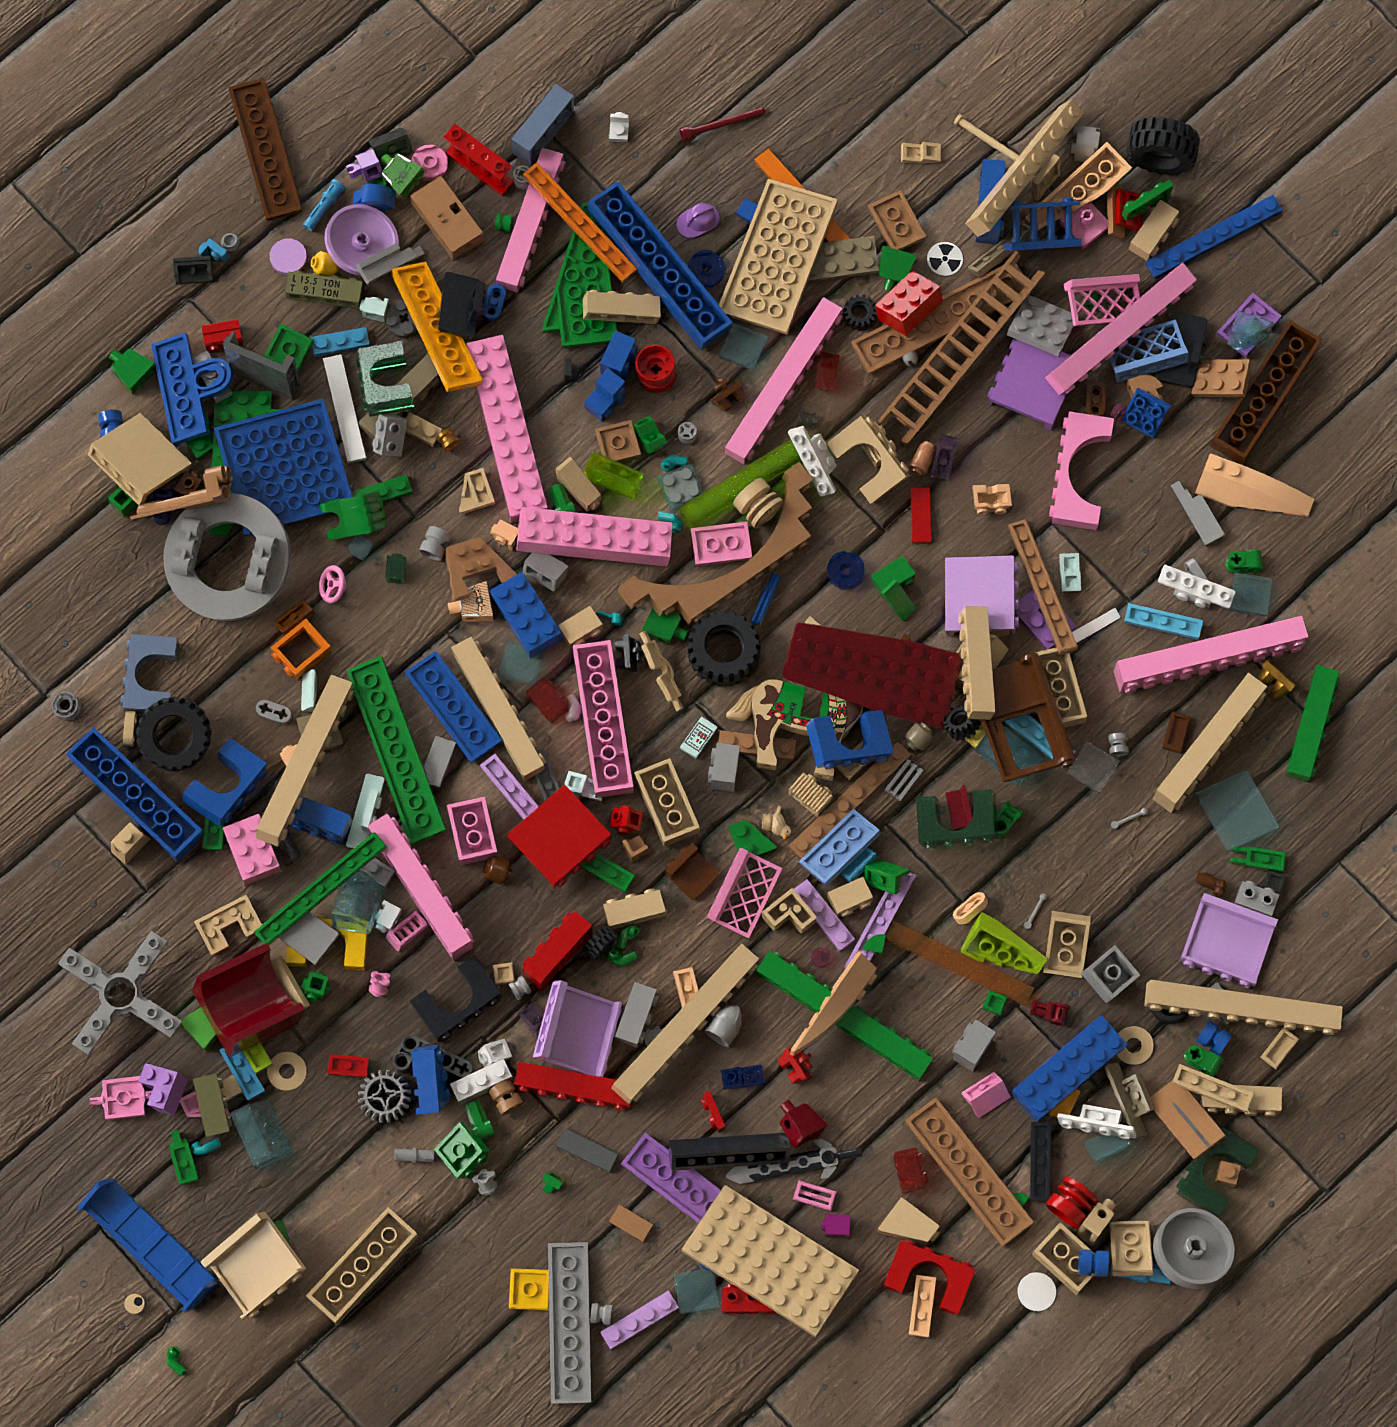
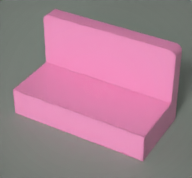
M995 1072L962 1092L964 1099L972 1106L978 1118L1010 1098L1003 1080Z

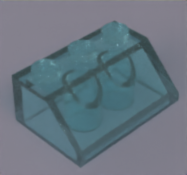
M1002 722L1017 768L1024 769L1041 764L1045 757ZM985 734L974 750L982 759L987 760L999 771L989 740ZM1029 776L1010 782L1019 787Z
M358 871L339 887L332 910V928L371 934L384 887L365 871Z
M268 1100L248 1104L230 1113L256 1170L292 1153Z

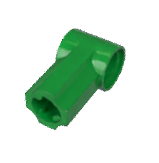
M556 484L548 489L554 510L576 513L563 484Z
M480 1100L464 1106L475 1137L485 1140L495 1136Z

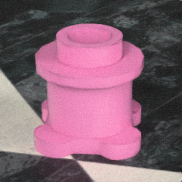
M372 972L370 981L372 984L369 986V991L376 997H382L388 993L387 986L390 984V974Z

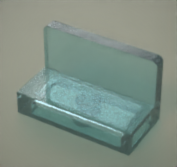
M1100 1134L1085 1141L1084 1145L1095 1164L1129 1148L1131 1143L1129 1139H1123L1117 1135L1105 1136Z

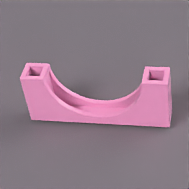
M1070 411L1068 418L1064 417L1062 428L1066 429L1065 435H1061L1060 446H1063L1062 453L1059 452L1057 463L1060 464V470H1056L1054 480L1058 484L1057 488H1053L1052 499H1055V504L1050 506L1049 517H1052L1053 524L1097 530L1101 507L1088 503L1075 492L1069 479L1068 468L1073 456L1083 447L1096 442H1110L1114 418Z

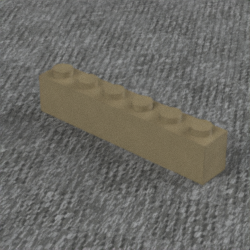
M429 353L359 421L360 428L373 440L376 435V421L379 414L403 417L406 413L409 414L414 409L415 404L419 400L422 401L428 395V391L432 387H437L441 382V378Z

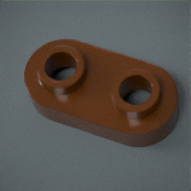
M1093 382L1087 388L1086 414L1102 417L1105 412L1106 389L1099 382ZM1097 391L1099 395L1095 396L1092 392ZM1092 409H1097L1098 413H1093Z

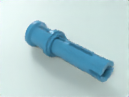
M332 179V184L326 192L322 193V199L303 223L307 230L311 232L314 230L329 207L336 204L338 196L342 191L346 190L345 186L339 181Z

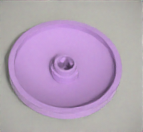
M355 204L340 209L332 216L325 230V245L330 257L340 268L354 275L361 276L356 268L359 262L395 243L399 245L398 234L391 220L378 209L368 205Z

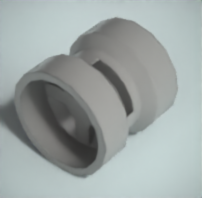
M521 165L515 168L513 177L517 188L522 190L528 188L529 182L523 177V173L529 167Z
M1113 733L1108 736L1111 743V748L1109 749L1111 756L1129 754V747L1126 745L1128 741L1126 733Z
M592 1303L590 1323L596 1324L601 1321L604 1325H610L612 1305L606 1304L602 1307L597 1303Z

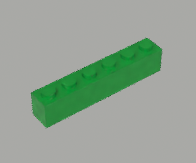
M1316 665L1285 776L1308 782L1310 777L1314 778L1317 768L1314 766L1315 759H1319L1321 749L1318 748L1319 743L1324 741L1326 731L1323 730L1324 725L1329 723L1331 713H1328L1329 706L1333 707L1336 698L1333 695L1334 688L1338 689L1341 679L1338 678L1339 671Z

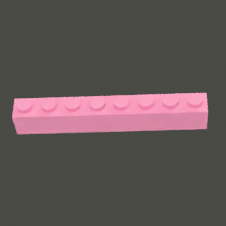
M542 148L537 163L559 185L560 178L558 176L560 171L563 172L566 161L563 160V154ZM530 183L496 278V284L517 293L519 288L524 286L526 279L524 276L525 271H529L531 266L530 256L535 254L537 248L536 239L541 237L543 231L541 225L543 221L547 220L549 213L547 210L549 204Z

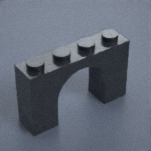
M474 956L458 966L459 972L469 984L473 993L470 1004L464 1010L456 1013L443 1011L437 1006L426 990L410 1000L411 1006L437 1042L441 1039L442 1041L447 1040L452 1036L451 1032L457 1028L459 1030L464 1028L468 1024L467 1021L469 1019L479 1017L484 1013L486 1007L489 1005L493 1007L500 1001L499 998L502 997L501 992Z

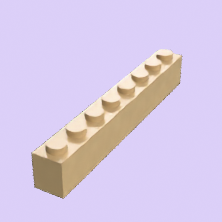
M469 637L452 646L451 649L455 659L502 739L524 781L545 770L544 764L546 761L543 755L536 752L535 747L537 745L532 737L529 738L526 731L528 729L523 721L519 722L517 715H519L514 705L510 706L508 693L505 689L501 690L497 674H492L489 669L491 664L488 658H483L480 653L482 648L479 642H474L472 637Z

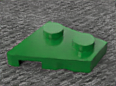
M746 819L728 826L737 852L739 848H743L759 857L777 850L776 845Z

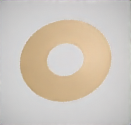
M1130 1026L1118 1033L1125 1042L1130 1038H1137L1142 1044L1140 1051L1137 1053H1131L1125 1048L1117 1056L1123 1062L1132 1065L1141 1064L1151 1056L1153 1040L1145 1029Z
M282 1052L272 1058L271 1062L273 1065L268 1067L267 1075L273 1086L280 1090H292L302 1084L306 1077V1065L299 1055L293 1052ZM286 1063L291 1064L295 1069L294 1075L289 1079L282 1078L279 1074L280 1067Z

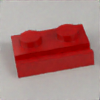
M1122 189L1116 190L1115 225H1122L1124 228L1135 231L1140 230L1142 227V213L1126 221L1122 216V212L1127 202L1139 199L1141 194L1127 190L1122 191Z

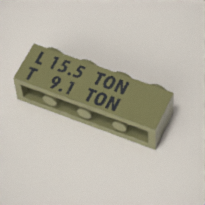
M296 270L288 272L285 295L286 299L360 309L364 287L363 282L356 278H349L348 280L335 275L326 277L316 273L305 274L302 271Z

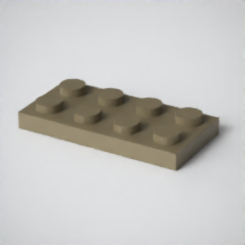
M875 236L822 243L807 283L879 273Z

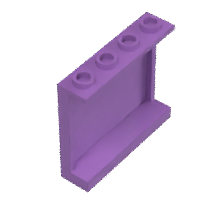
M1013 339L1009 347L1012 351L1009 356H1005L1002 363L1004 366L1003 371H998L995 382L997 384L995 388L991 387L987 397L990 398L989 405L991 406L994 402L1044 423V428L1051 431L1067 394L1064 391L1058 395L1045 377L1071 355L1061 352L1059 357L1020 340Z

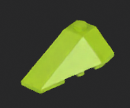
M981 912L972 925L960 951L979 962H984L985 960L994 962L997 966H1002L1003 964L1012 966L1016 970L1034 974L1040 972L1048 959L1001 922Z

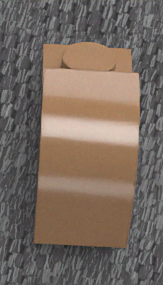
M1140 375L1128 379L1126 387L1131 399L1139 387L1164 401L1162 395L1159 394L1163 386L1155 377Z

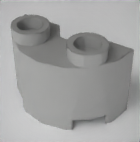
M1074 126L1073 137H1076V143L1072 142L1071 154H1074L1073 161L1085 162L1097 151L1100 128Z

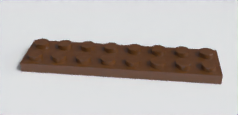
M264 78L228 87L266 221L302 212Z

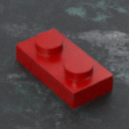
M330 1054L328 1075L366 1078L368 1076L369 1057Z
M709 1090L703 1093L701 1103L704 1110H708L711 1115L708 1119L712 1129L716 1128L717 1132L725 1130V1124Z

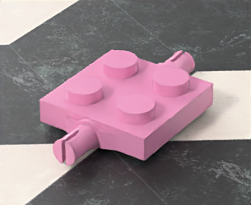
M140 1076L102 1080L103 1091L101 1097L90 1098V1106L102 1104L105 1111V1120L145 1116L146 1099L150 1098L152 1091L144 1090L143 1084L138 1082Z

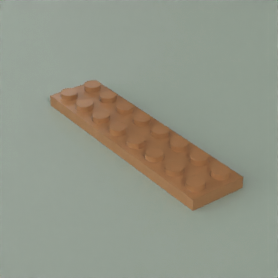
M936 1097L905 1120L910 1130L1002 1247L1034 1223Z

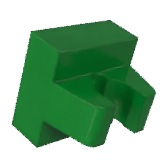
M548 1171L542 1178L543 1181L547 1182L542 1191L550 1194L555 1188L561 1189L566 1181Z

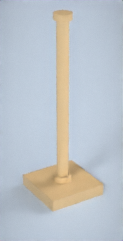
M959 114L956 117L955 125L962 126L1013 161H1016L1019 157L1018 154L963 119L962 115ZM1053 154L1041 170L1039 169L1036 172V176L1032 180V198L1036 201L1041 199L1060 176V157Z

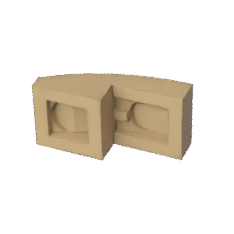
M922 142L921 145L902 143L901 163L922 164L941 161V144Z

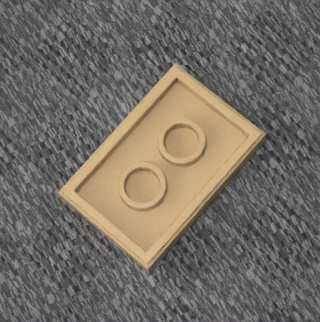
M1149 1221L1109 1222L1113 1276L1153 1275Z

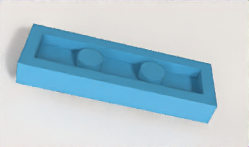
M366 327L311 337L314 340L312 345L314 357L370 347Z
M224 1048L219 1050L248 1102L265 1093L243 1051L229 1058Z

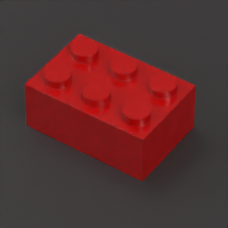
M912 270L875 307L879 321L907 336L943 302L939 285Z

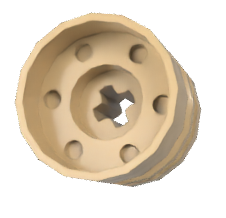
M758 478L751 482L739 493L733 502L734 507L741 514L749 512L746 519L747 521H752L751 525L754 528L761 527L770 521L784 504L780 497L777 498L776 492L769 493L770 486L763 478Z

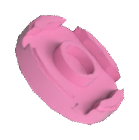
M424 145L418 148L411 161L427 171L421 178L426 181H434L438 177L443 176L448 168V157L445 151L435 145Z

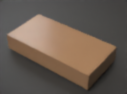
M621 1205L617 1207L609 1220V1223L641 1242H644L653 1227V1224Z

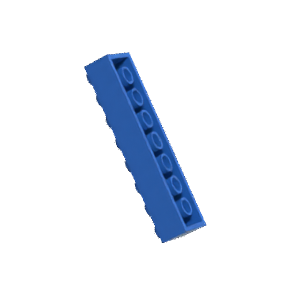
M94 727L66 753L68 759L177 863L204 837L203 830Z

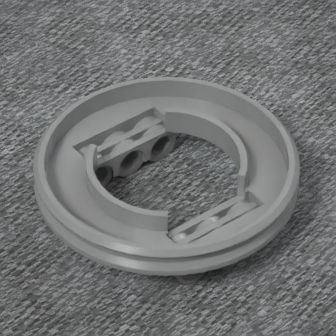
M230 493L231 497L227 502L183 511L172 525L164 547L165 574L174 594L192 611L206 618L219 621L245 619L266 608L274 601L284 587L291 565L289 538L278 517L259 501L235 493ZM228 523L242 525L248 528L256 537L245 585L232 591H218L208 587L201 580L197 571L194 570L204 530L208 532L218 525Z

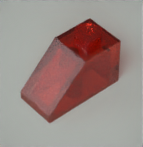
M821 353L814 384L815 388L822 391H833L840 355Z

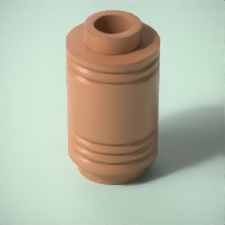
M924 441L919 445L909 465L913 475L917 477L926 475L937 453V448L934 444Z

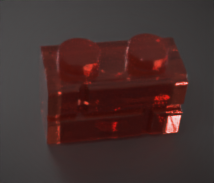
M541 678L526 691V696L550 723H553L568 711L567 703L569 701L562 693L559 695L555 691L556 686L551 680L546 681L544 678Z
M916 1148L894 1152L892 1156L901 1192L904 1194L924 1189L925 1183L928 1182L926 1171L921 1169L920 1164L923 1163L921 1152H917Z

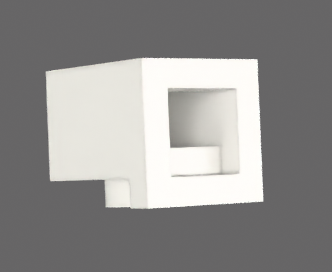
M384 900L382 903L384 909H380L375 918L377 920L375 928L383 933L392 930L402 915L400 908Z

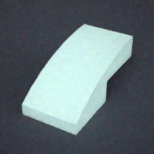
M1079 553L1059 554L1062 591H1081Z
M568 771L565 785L573 794L599 802L602 801L603 797L595 798L593 779L583 774Z

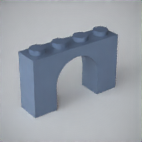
M131 634V640H127L129 658L125 659L127 676L123 677L122 683L125 693L121 695L120 705L125 713L126 711H136L137 714H144L146 709L153 703L163 698L173 697L171 692L149 691L142 688L137 683V674L139 669L151 660L177 661L179 648L177 637Z

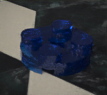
M698 251L688 262V268L704 287H712L722 281L725 264L722 257L713 253V251ZM704 265H707V267H711L709 272L701 270L703 269Z
M841 551L834 554L827 566L829 581L840 590L856 587L864 577V562L853 552ZM843 566L850 568L849 574L842 573Z

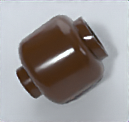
M493 856L491 859L488 858L483 868L485 878L498 884L509 880L513 872L510 869V862L497 856Z

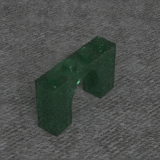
M402 341L358 348L359 356L355 357L357 368L361 367V370L358 371L359 382L363 381L360 388L362 396H366L362 400L364 410L368 409L369 417L414 409L410 383L380 386L373 382L374 378L381 372L407 367Z
M992 789L973 791V818L967 827L959 831H949L942 827L939 800L936 796L916 798L919 844L925 847V849H934L936 845L952 847L955 846V843L971 845L974 844V841L989 843L993 842V839H999L995 792Z
M1220 1125L1218 1127L1226 1135V1138L1203 1154L1196 1162L1191 1161L1186 1169L1189 1172L1186 1178L1181 1177L1176 1185L1178 1188L1177 1195L1199 1209L1212 1213L1216 1217H1219L1229 1199L1206 1184L1202 1173L1204 1163L1212 1157L1223 1156L1248 1169L1259 1149Z

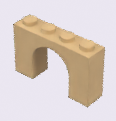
M860 416L826 444L836 458H842L862 443L869 444L877 449L881 457L880 471L873 479L860 488L869 503L874 504L910 475L907 473L909 471L907 466L903 462L900 463L896 458L898 456L896 451L892 447L889 448L885 443L887 441L885 436L881 432L876 431L873 420L869 416Z

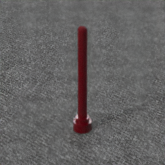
M761 107L695 128L685 126L679 129L683 142H687L694 138V135L765 114V109Z

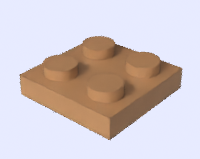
M631 420L595 429L604 466L641 457Z

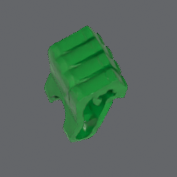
M365 491L357 494L355 497L338 498L321 503L319 507L323 513L334 512L340 518L339 525L327 532V538L334 540L362 535L387 527L386 520L382 519L386 517L384 509H379L383 507L382 500H377V498H380L379 491Z

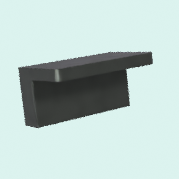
M402 127L369 140V144L379 163L385 154L394 158L396 154L402 155L413 151L408 135Z

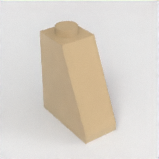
M571 457L556 468L558 483L563 484L565 490L586 512H589L591 509L595 510L601 504V494Z
M901 1197L879 1226L877 1232L887 1236L928 1244L929 1241L934 1242L940 1232L937 1230L940 1226Z

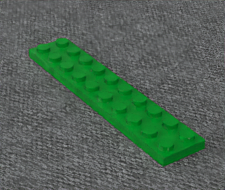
M376 657L346 670L350 682H353L352 688L410 845H415L447 831L383 657Z

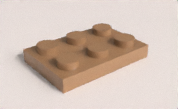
M901 190L868 205L870 214L890 248L901 251L926 239L923 229Z
M1249 359L1203 360L1202 364L1198 363L1191 394L1194 397H1245L1252 362Z

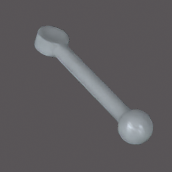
M1142 808L1140 812L1134 815H1131L1118 822L1113 821L1111 823V828L1117 829L1118 825L1130 821L1138 816L1147 815L1148 810L1146 808Z
M1046 894L1040 895V900L1032 915L1024 923L1025 929L1031 928L1035 915L1043 901L1047 899Z

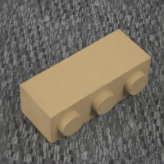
M1160 200L1131 241L1129 250L1146 261L1151 256L1155 257L1159 251L1158 245L1166 241L1170 228L1174 229L1179 222L1177 218L1179 211Z
M648 889L641 895L629 894L622 900L617 898L606 901L607 904H603L608 926L612 930L666 916L660 890L655 891V889Z

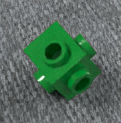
M310 972L308 978H304L301 987L304 990V996L313 1002L323 1001V997L328 996L330 991L329 977L319 972Z

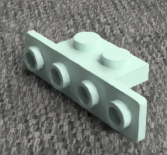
M371 774L365 775L346 843L349 848L354 849L370 834L368 825L376 821V809L380 808L382 801L380 795L384 784L383 777Z

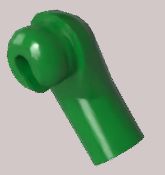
M631 925L622 929L619 933L616 948L625 950L627 941L640 934L639 927Z
M612 949L608 954L609 960L619 966H625L638 959L635 951L623 955L617 952L616 949Z
M172 1346L167 1351V1365L181 1377L187 1368L179 1363L180 1349L177 1346Z

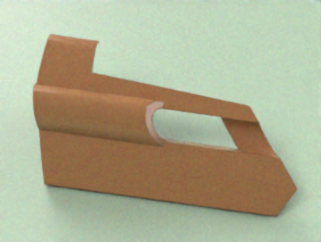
M221 465L205 469L203 477L206 489L190 492L189 495L164 501L156 500L140 504L137 508V514L131 516L130 519L179 508L192 510L229 501L233 481L230 467Z

